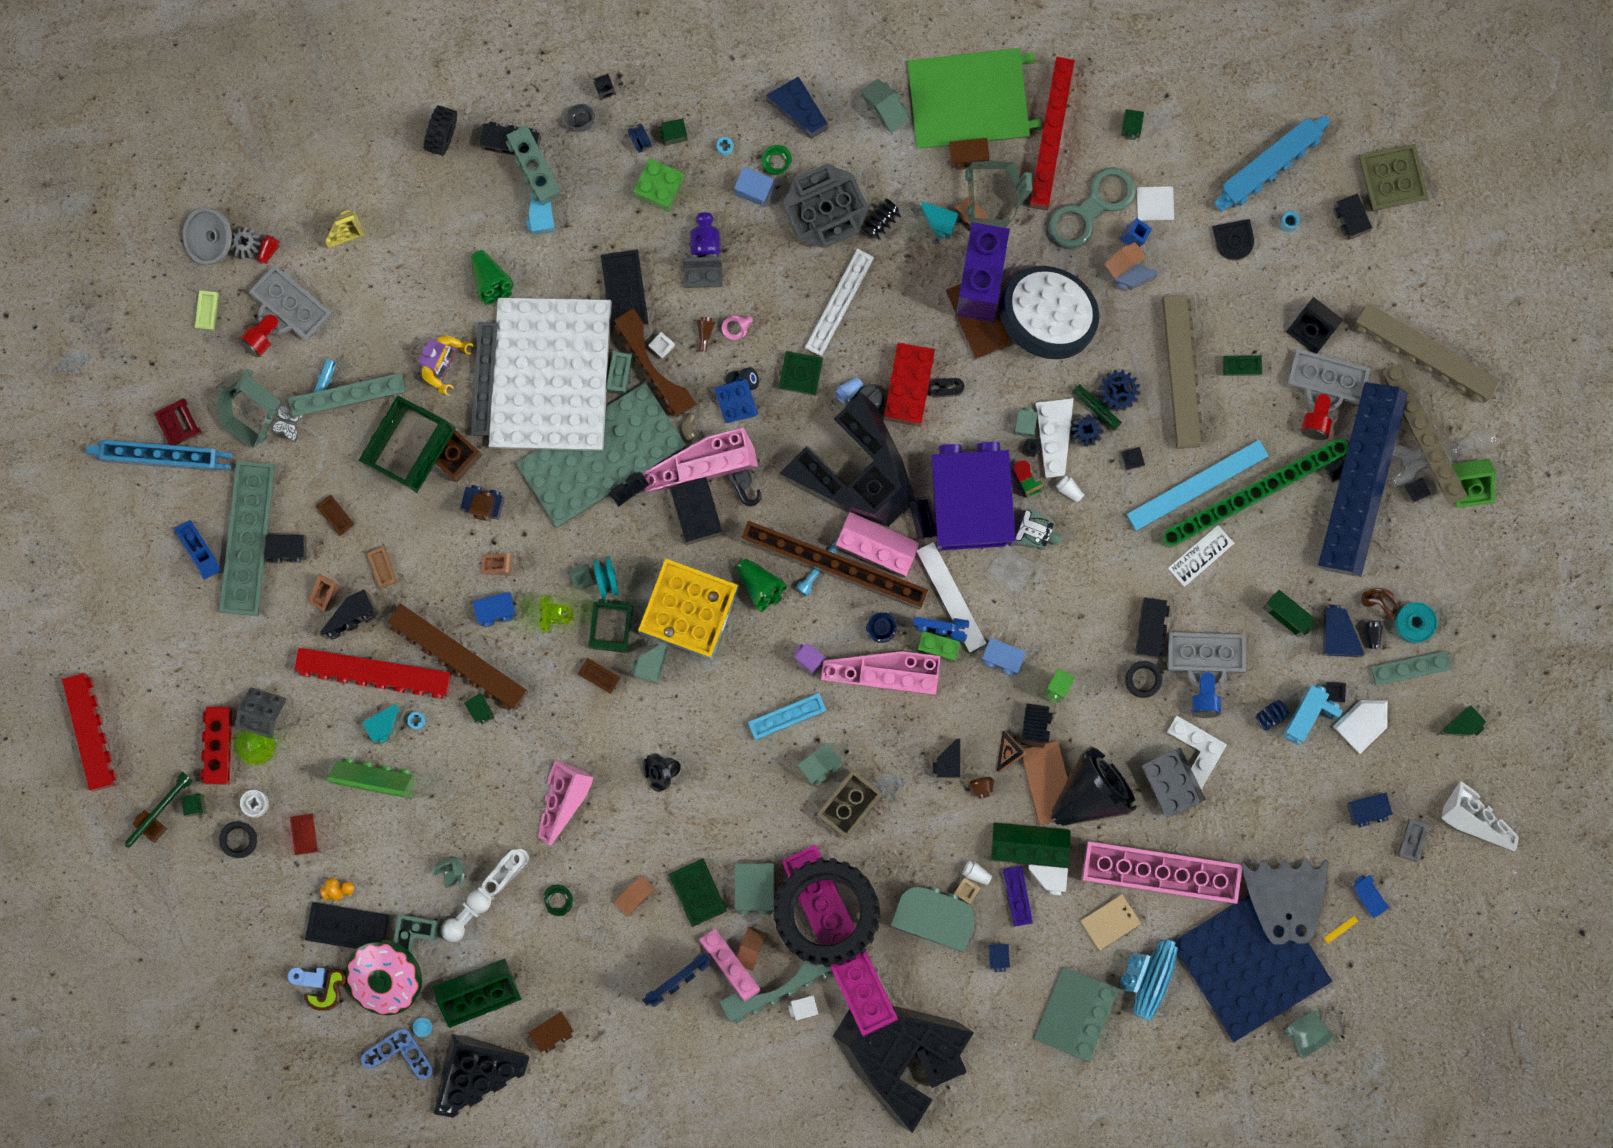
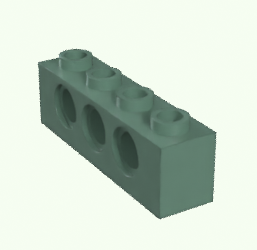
M525 125L507 134L508 141H506L510 152H515L517 157L514 160L519 169L523 168L525 174L522 176L526 184H531L534 190L531 193L536 202L540 201L541 205H544L562 196L528 126ZM522 146L529 147L526 153L519 152V149ZM532 162L538 164L534 170L528 169V165ZM539 179L546 180V184L541 187L537 186L536 182Z

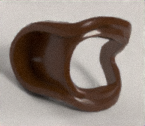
M1370 589L1361 596L1363 606L1371 607L1380 604L1387 614L1386 619H1393L1395 612L1399 608L1398 599L1387 589ZM1384 595L1395 605L1392 610L1386 607L1382 598Z

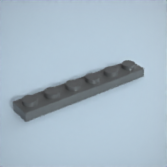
M478 322L471 424L472 436L490 435L498 323Z

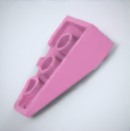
M555 759L548 777L547 784H550L549 794L545 795L544 799L547 805L546 811L541 817L538 838L548 845L553 844L587 796L594 777L584 770Z

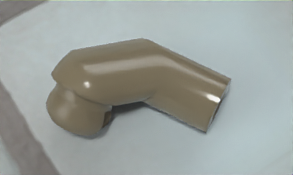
M687 413L682 425V432L687 440L694 442L699 437V434L693 428L696 416Z

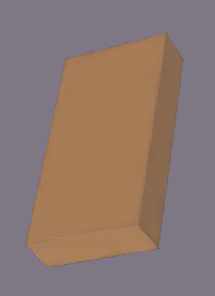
M385 546L366 553L379 589L398 583Z

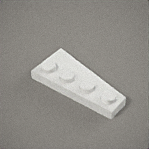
M1074 398L1035 404L1036 412H1038L1037 420L1045 479L1065 476Z

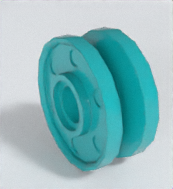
M605 557V566H601L599 560L594 559V571L601 598H607V589L611 588L614 596L619 595L611 557Z
M1413 602L1403 606L1397 612L1394 627L1397 634L1404 641L1420 643L1428 640L1434 634L1437 628V617L1430 606L1421 602ZM1413 618H1417L1420 621L1418 628L1412 625Z

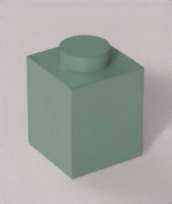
M1026 407L1022 410L1019 409L1014 435L1033 438L1038 412H1034V409Z

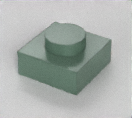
M587 564L569 571L575 590L593 583Z

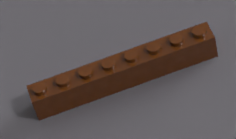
M403 604L398 606L389 619L388 623L391 625L389 629L398 635L401 632L407 636L405 640L415 646L416 643L423 647L421 651L428 656L432 654L437 656V662L444 667H447V665L453 667L454 670L452 672L460 678L463 676L469 678V684L476 689L479 686L486 690L484 694L492 700L495 697L501 701L500 705L508 711L511 708L516 710L528 693L525 688Z

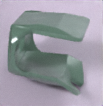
M1319 1010L1310 1011L1307 1015L1288 1025V1028L1284 1031L1286 1035L1293 1038L1301 1058H1305L1322 1046L1327 1045L1334 1037L1319 1020Z

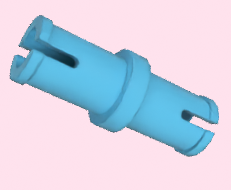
M325 359L321 374H318L317 378L319 379L314 392L327 390L329 383H332L333 379L331 377L337 362Z

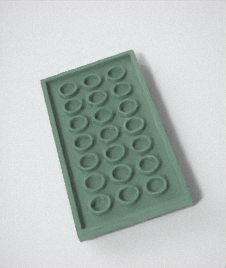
M645 382L606 407L603 451L538 449L516 464L558 528L609 496L610 489H613L621 482L623 485L627 484L625 480L633 475L634 472L640 471L644 473L681 451L686 445Z

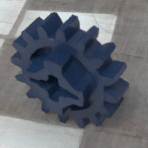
M1123 369L1120 374L1116 370L1113 371V375L1107 373V379L1103 378L1101 381L1104 385L1099 386V389L1103 391L1099 394V397L1105 398L1102 403L1108 402V408L1115 406V411H1118L1119 407L1125 411L1127 405L1132 408V401L1137 403L1138 399L1135 396H1139L1141 393L1136 390L1140 387V384H1135L1137 378H1130L1131 372L1125 375ZM1114 379H1122V381L1119 382L1112 381ZM1128 383H1130V385H1131V387H1132V393H1131V391L1128 389V386H1127ZM1119 387H1122V392L1120 394H1117V389H1119ZM1107 388H1108V390L1111 391V394H1112V397H1111V398L1109 397V395H1108V393H1107ZM1120 399H1125V400H1127V401L1121 402V403L1117 402V401L1120 400Z

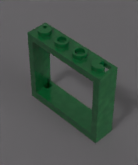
M397 395L358 461L379 474L418 493L456 427L447 420ZM409 409L438 425L407 477L403 479L375 463Z

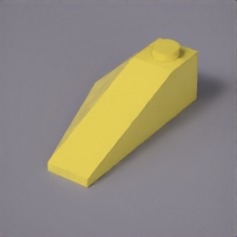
M346 210L340 213L341 216L336 217L325 240L328 248L364 236L355 211Z

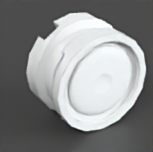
M249 790L242 795L240 807L246 815L260 817L267 812L269 800L263 792Z

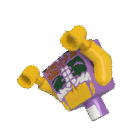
M442 335L436 340L429 339L427 345L422 350L423 353L418 362L422 368V378L433 387L438 388L441 395L450 396L446 392V388L453 390V386L442 384L441 382L458 351L457 348L459 347L460 351L466 354H471L466 351V348L469 345L474 347V345L467 341L461 342L459 339L449 335Z

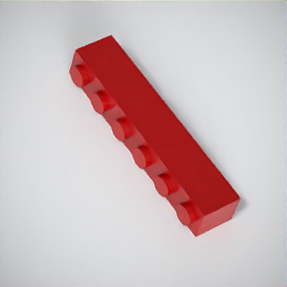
M85 673L63 678L62 683L89 791L94 792L113 787L117 777L115 770H111L110 766L112 756L110 751L106 749L105 744L108 743L105 732L102 733L101 725H103L101 714L97 713L98 700L96 695H93L91 689L94 688L91 676L88 677V674Z

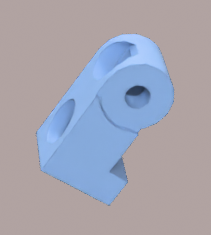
M293 968L288 973V979L294 985L325 988L327 969L317 968L316 973L306 972L302 968Z

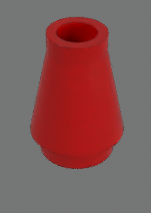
M269 235L262 238L257 260L267 264L280 247L278 246L280 241Z

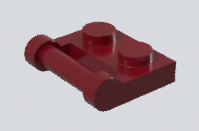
M181 399L154 413L169 445L176 446L202 433L187 407L186 399ZM177 409H180L190 429L186 433L175 413Z

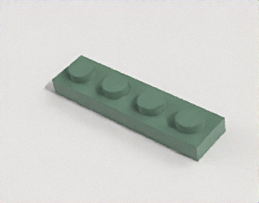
M1443 651L1373 666L1371 670L1375 686L1448 671L1451 670L1448 652Z

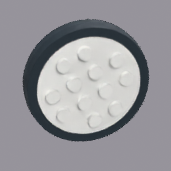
M1034 266L1024 269L1011 279L1001 297L999 307L1000 318L1006 332L1022 349L1038 357L1065 359L1075 356L1086 348L1097 331L1099 308L1094 295L1079 278L1060 268Z

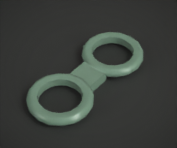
M1115 167L1101 170L1092 179L1090 186L1091 196L1080 206L1070 204L1056 209L1050 216L1048 223L1049 234L1053 241L1064 248H1079L1090 239L1093 231L1092 221L1104 210L1113 212L1127 207L1135 194L1134 181L1127 172ZM1114 175L1123 179L1127 185L1126 197L1118 203L1104 201L1098 192V185L1103 178ZM1070 212L1081 216L1086 227L1082 237L1072 241L1063 239L1056 230V222L1059 217Z

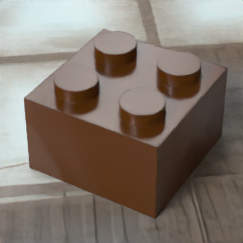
M455 430L437 459L436 464L457 483L481 458L482 454Z

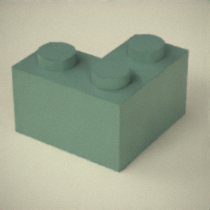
M876 79L860 91L866 104L876 112L882 125L889 132L893 133L909 121L906 114L908 113L907 108L903 103L899 102V94L895 89L892 90L887 82L883 83Z
M827 743L799 763L797 768L811 786L814 784L818 786L826 780V774L829 772L833 774L841 768L840 763H842V760Z
M398 914L393 942L402 945L414 955L416 938L436 941L439 921Z

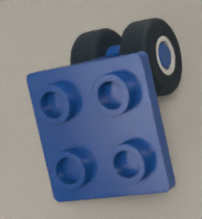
M752 367L742 369L740 376L738 371L729 372L726 376V384L714 388L725 423L758 415L751 390H755L758 387L759 377Z

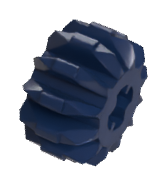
M1087 414L1086 420L1082 415L1079 416L1080 422L1074 420L1073 424L1076 427L1071 428L1072 432H1076L1072 438H1080L1077 442L1078 445L1085 441L1084 447H1088L1089 441L1094 446L1096 444L1095 440H1101L1098 434L1104 433V430L1098 429L1103 425L1102 422L1096 424L1095 422L1098 418L1095 416L1093 420H1090V414ZM1090 427V432H1092V434L1089 432L1085 434L1084 430Z
M1276 700L1257 713L1256 719L1260 727L1264 730H1269L1287 718L1289 711L1281 700Z

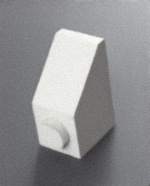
M1028 865L1030 873L1046 891H1050V895L1061 896V892H1066L1068 868Z

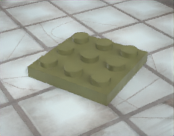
M1415 144L1359 156L1372 212L1429 198Z

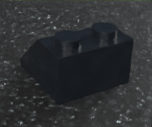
M1313 297L1286 332L1310 351L1317 354L1342 323L1343 319Z

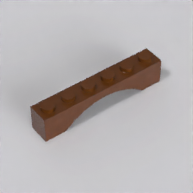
M634 308L614 320L616 325L613 327L619 336L623 334L627 339L624 342L630 352L634 350L637 357L635 360L640 368L644 366L648 371L645 375L650 383H656L658 387L656 392L661 400L665 398L669 403L666 407L671 415L676 414L679 417L697 404L685 387L667 380L652 365L644 344L645 325Z

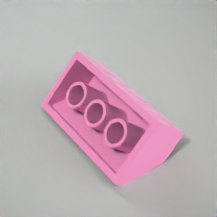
M849 512L834 547L904 578L913 562L919 542Z

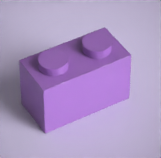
M808 643L804 646L800 644L794 652L795 662L811 675H814L823 661H825V657Z

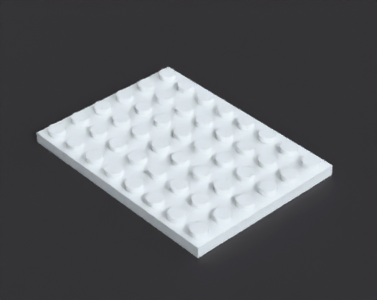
M498 298L496 321L498 325L489 435L490 448L603 451L611 300Z

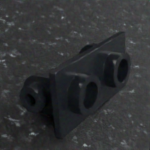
M640 471L634 472L633 475L625 480L627 484L623 485L621 482L613 489H610L609 495L614 499L618 507L649 486L643 473Z

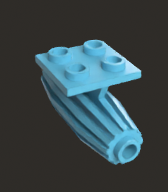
M1165 939L1164 942L1159 941L1151 956L1133 952L1127 961L1128 968L1120 980V989L1137 993L1133 1010L1134 1015L1151 1021L1161 1005L1174 972L1178 951L1175 942Z

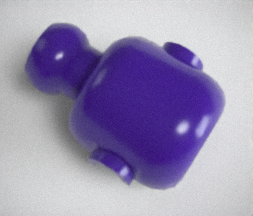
M702 212L697 214L696 222L698 227L690 231L691 255H698V258L706 257L708 254H716L718 257L721 251L720 232L716 227L712 226L714 217L711 213Z

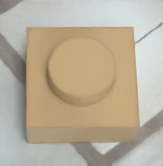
M964 877L954 895L971 904L981 888Z

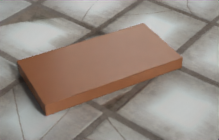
M1058 741L1046 743L1044 748L1024 749L1026 754L1022 757L1039 825L1054 822L1051 818L1052 809L1068 780Z

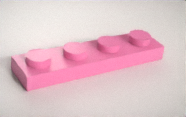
M716 929L699 939L701 945L744 1002L760 992L758 985Z

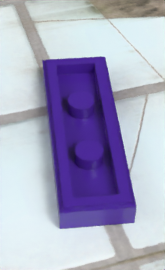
M1022 866L1003 869L1013 926L1032 924L1033 920Z

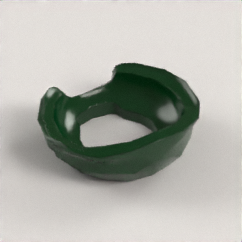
M559 884L551 885L543 894L549 914L564 916L571 910L573 895L565 886ZM556 893H562L566 898V903L562 908H552L549 904V899Z

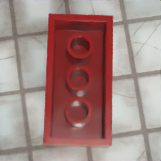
M897 343L884 414L885 421L921 427L935 349Z

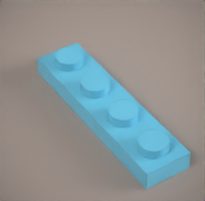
M820 693L752 720L748 724L756 741L824 713L827 710Z

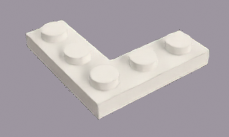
M1176 716L1166 733L1200 752L1191 769L1202 789L1227 744Z

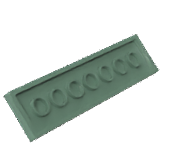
M236 461L220 613L259 616L265 564V535H268L275 464Z

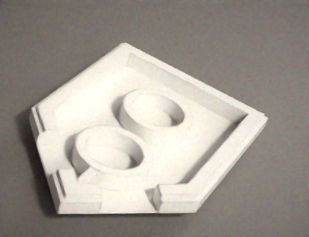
M1359 700L1333 728L1361 754L1387 729V700Z

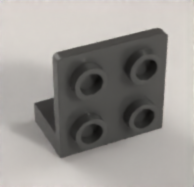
M708 254L706 257L698 258V255H687V258H683L685 288L723 287L721 257H717L716 254Z
M250 687L237 711L235 728L272 739L276 720L286 703V698Z

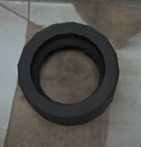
M1139 661L1133 664L1125 677L1127 689L1131 694L1139 698H1148L1156 694L1161 688L1163 681L1162 673L1158 666L1148 661ZM1142 668L1149 669L1155 676L1154 686L1146 691L1137 689L1132 679L1133 674Z
M240 821L231 822L221 830L219 845L228 856L245 858L255 850L257 834L254 828L247 823ZM234 829H244L249 835V844L242 851H234L227 844L228 834Z

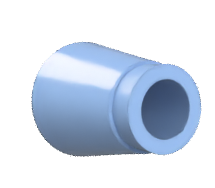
M855 377L838 386L834 393L838 400L844 404L855 396L863 386V383L858 377Z

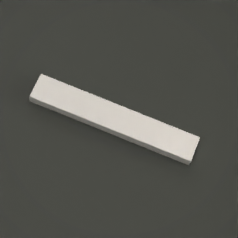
M857 248L807 342L806 350L822 358L872 264L873 256Z
M934 542L917 550L916 552L952 621L954 618L969 621V628L959 629V631L967 634L964 644L969 653L986 645L985 639Z

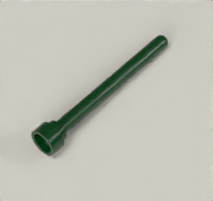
M184 772L177 776L178 779L175 786L125 841L124 845L126 848H130L182 788L185 789L194 782Z

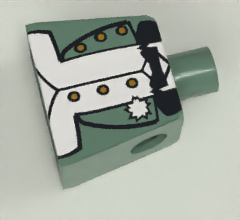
M1027 508L1015 539V545L1045 550L1047 542L1058 546L1062 535L1052 532L1054 522Z

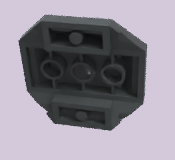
M830 164L823 165L794 178L784 203V208L799 241L821 248H827L859 234L869 211L854 175ZM829 205L832 209L829 212H823L821 207Z

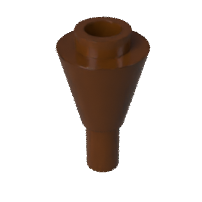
M701 317V320H697L700 352H707L708 340L715 325V322H712V318Z

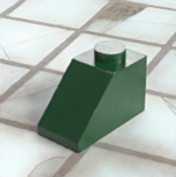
M1470 705L1439 733L1447 736L1469 737L1473 734L1477 736L1485 729L1483 725L1486 721Z

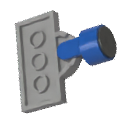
M1168 633V671L1187 672L1191 684L1200 690V694L1192 696V714L1195 717L1215 718L1221 714V696L1215 695V689L1223 683L1226 673H1246V635Z

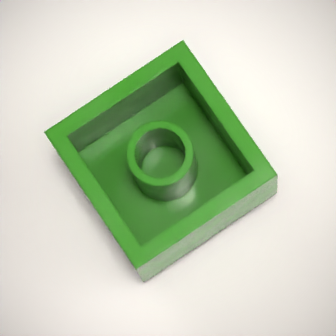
M649 158L633 191L634 197L669 212L685 179L684 173Z

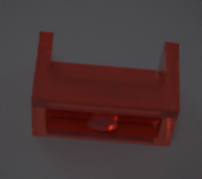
M313 813L290 817L295 856L320 853V849L317 846L314 823L316 816Z

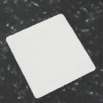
M1137 187L1138 219L1141 221L1174 220L1173 187Z

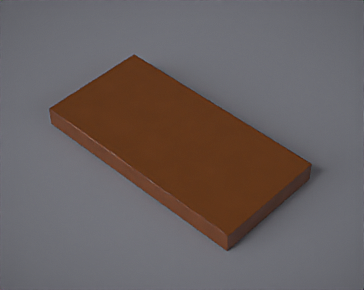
M961 284L946 290L955 314L957 313ZM997 312L995 313L994 322L957 316L975 360L1010 346L1009 339Z

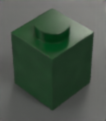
M1125 110L1121 136H1125L1129 140L1140 138L1144 112Z
M683 118L661 123L662 129H659L661 141L665 140L666 146L688 141Z
M481 693L464 702L475 723L483 725L492 719L490 716L494 714Z
M203 794L181 796L184 816L190 817L207 814Z

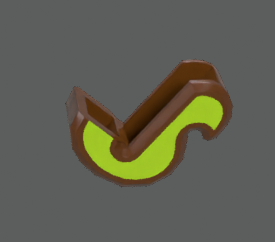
M333 969L329 972L324 997L304 994V999L308 1006L318 1011H330L336 1008L342 996L339 985L345 986L347 984L346 972L341 969Z

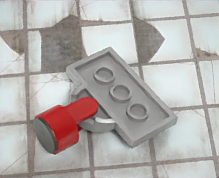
M274 265L249 291V294L262 304L258 313L260 323L255 328L249 326L239 337V342L251 355L261 357L271 346L267 339L269 335L282 336L293 330L307 342L331 317L332 312Z
M1296 349L1287 386L1305 390L1307 404L1314 410L1313 413H1306L1304 415L1301 427L1302 434L1314 440L1329 438L1333 421L1327 417L1328 413L1338 409L1342 401L1359 405L1364 383L1368 382L1371 368Z

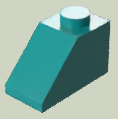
M922 201L921 211L932 233H935V236L941 239L951 238L958 213Z
M397 704L362 722L373 743L381 745L387 742L389 736L393 734L400 707Z

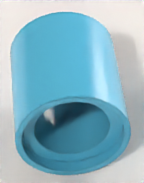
M1293 211L1285 213L1280 221L1282 230L1285 232L1294 231L1300 222L1298 214ZM1291 218L1295 224L1289 226L1286 224L1285 219Z

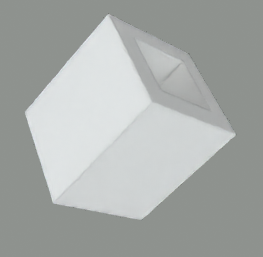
M814 996L791 1001L792 1005L788 1006L791 1018L795 1017L796 1020L819 1015Z

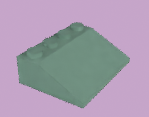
M1063 967L1034 1039L1090 1062L1119 989Z

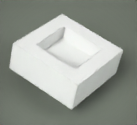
M661 332L648 346L663 360L675 347V344Z

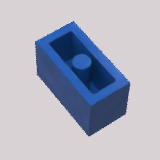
M510 592L472 601L477 622L479 625H483V627L495 625L494 622L502 620V623L513 620V617L517 616Z

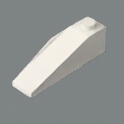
M1461 781L1445 803L1441 818L1447 824L1460 831L1515 851L1519 836L1503 820H1498L1492 813L1493 809L1490 806L1486 807L1479 800L1481 796Z

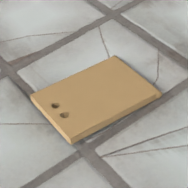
M1123 894L1080 920L1099 951L1141 924Z

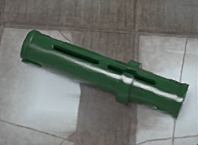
M1081 384L1073 390L1072 393L1099 416L1098 419L1100 421L1103 420L1114 431L1122 424V421L1110 412V408L1102 405ZM1084 395H1085L1089 400H1091L1096 406H1094L1092 403H1090V402L1084 397ZM1098 409H1101L1109 418H1111V420H1109V419H1108L1102 412H1100Z

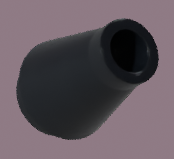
M1381 621L1365 622L1364 630L1369 649L1381 648L1383 630Z

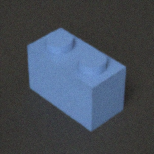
M990 638L981 661L985 662L984 665L989 668L995 669L996 666L1003 669L1002 673L1013 676V674H1018L1026 651Z

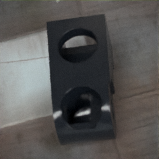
M608 73L594 78L593 82L600 100L616 95Z

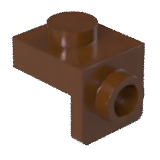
M144 810L137 815L132 825L138 828L150 813ZM155 819L143 834L155 844L167 828Z

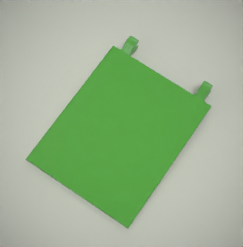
M1020 48L908 60L917 149L949 146L950 141L987 138V141L1030 137L1029 130L1042 129L1041 119L1028 120L1022 64L1035 63L1034 53L1021 55Z

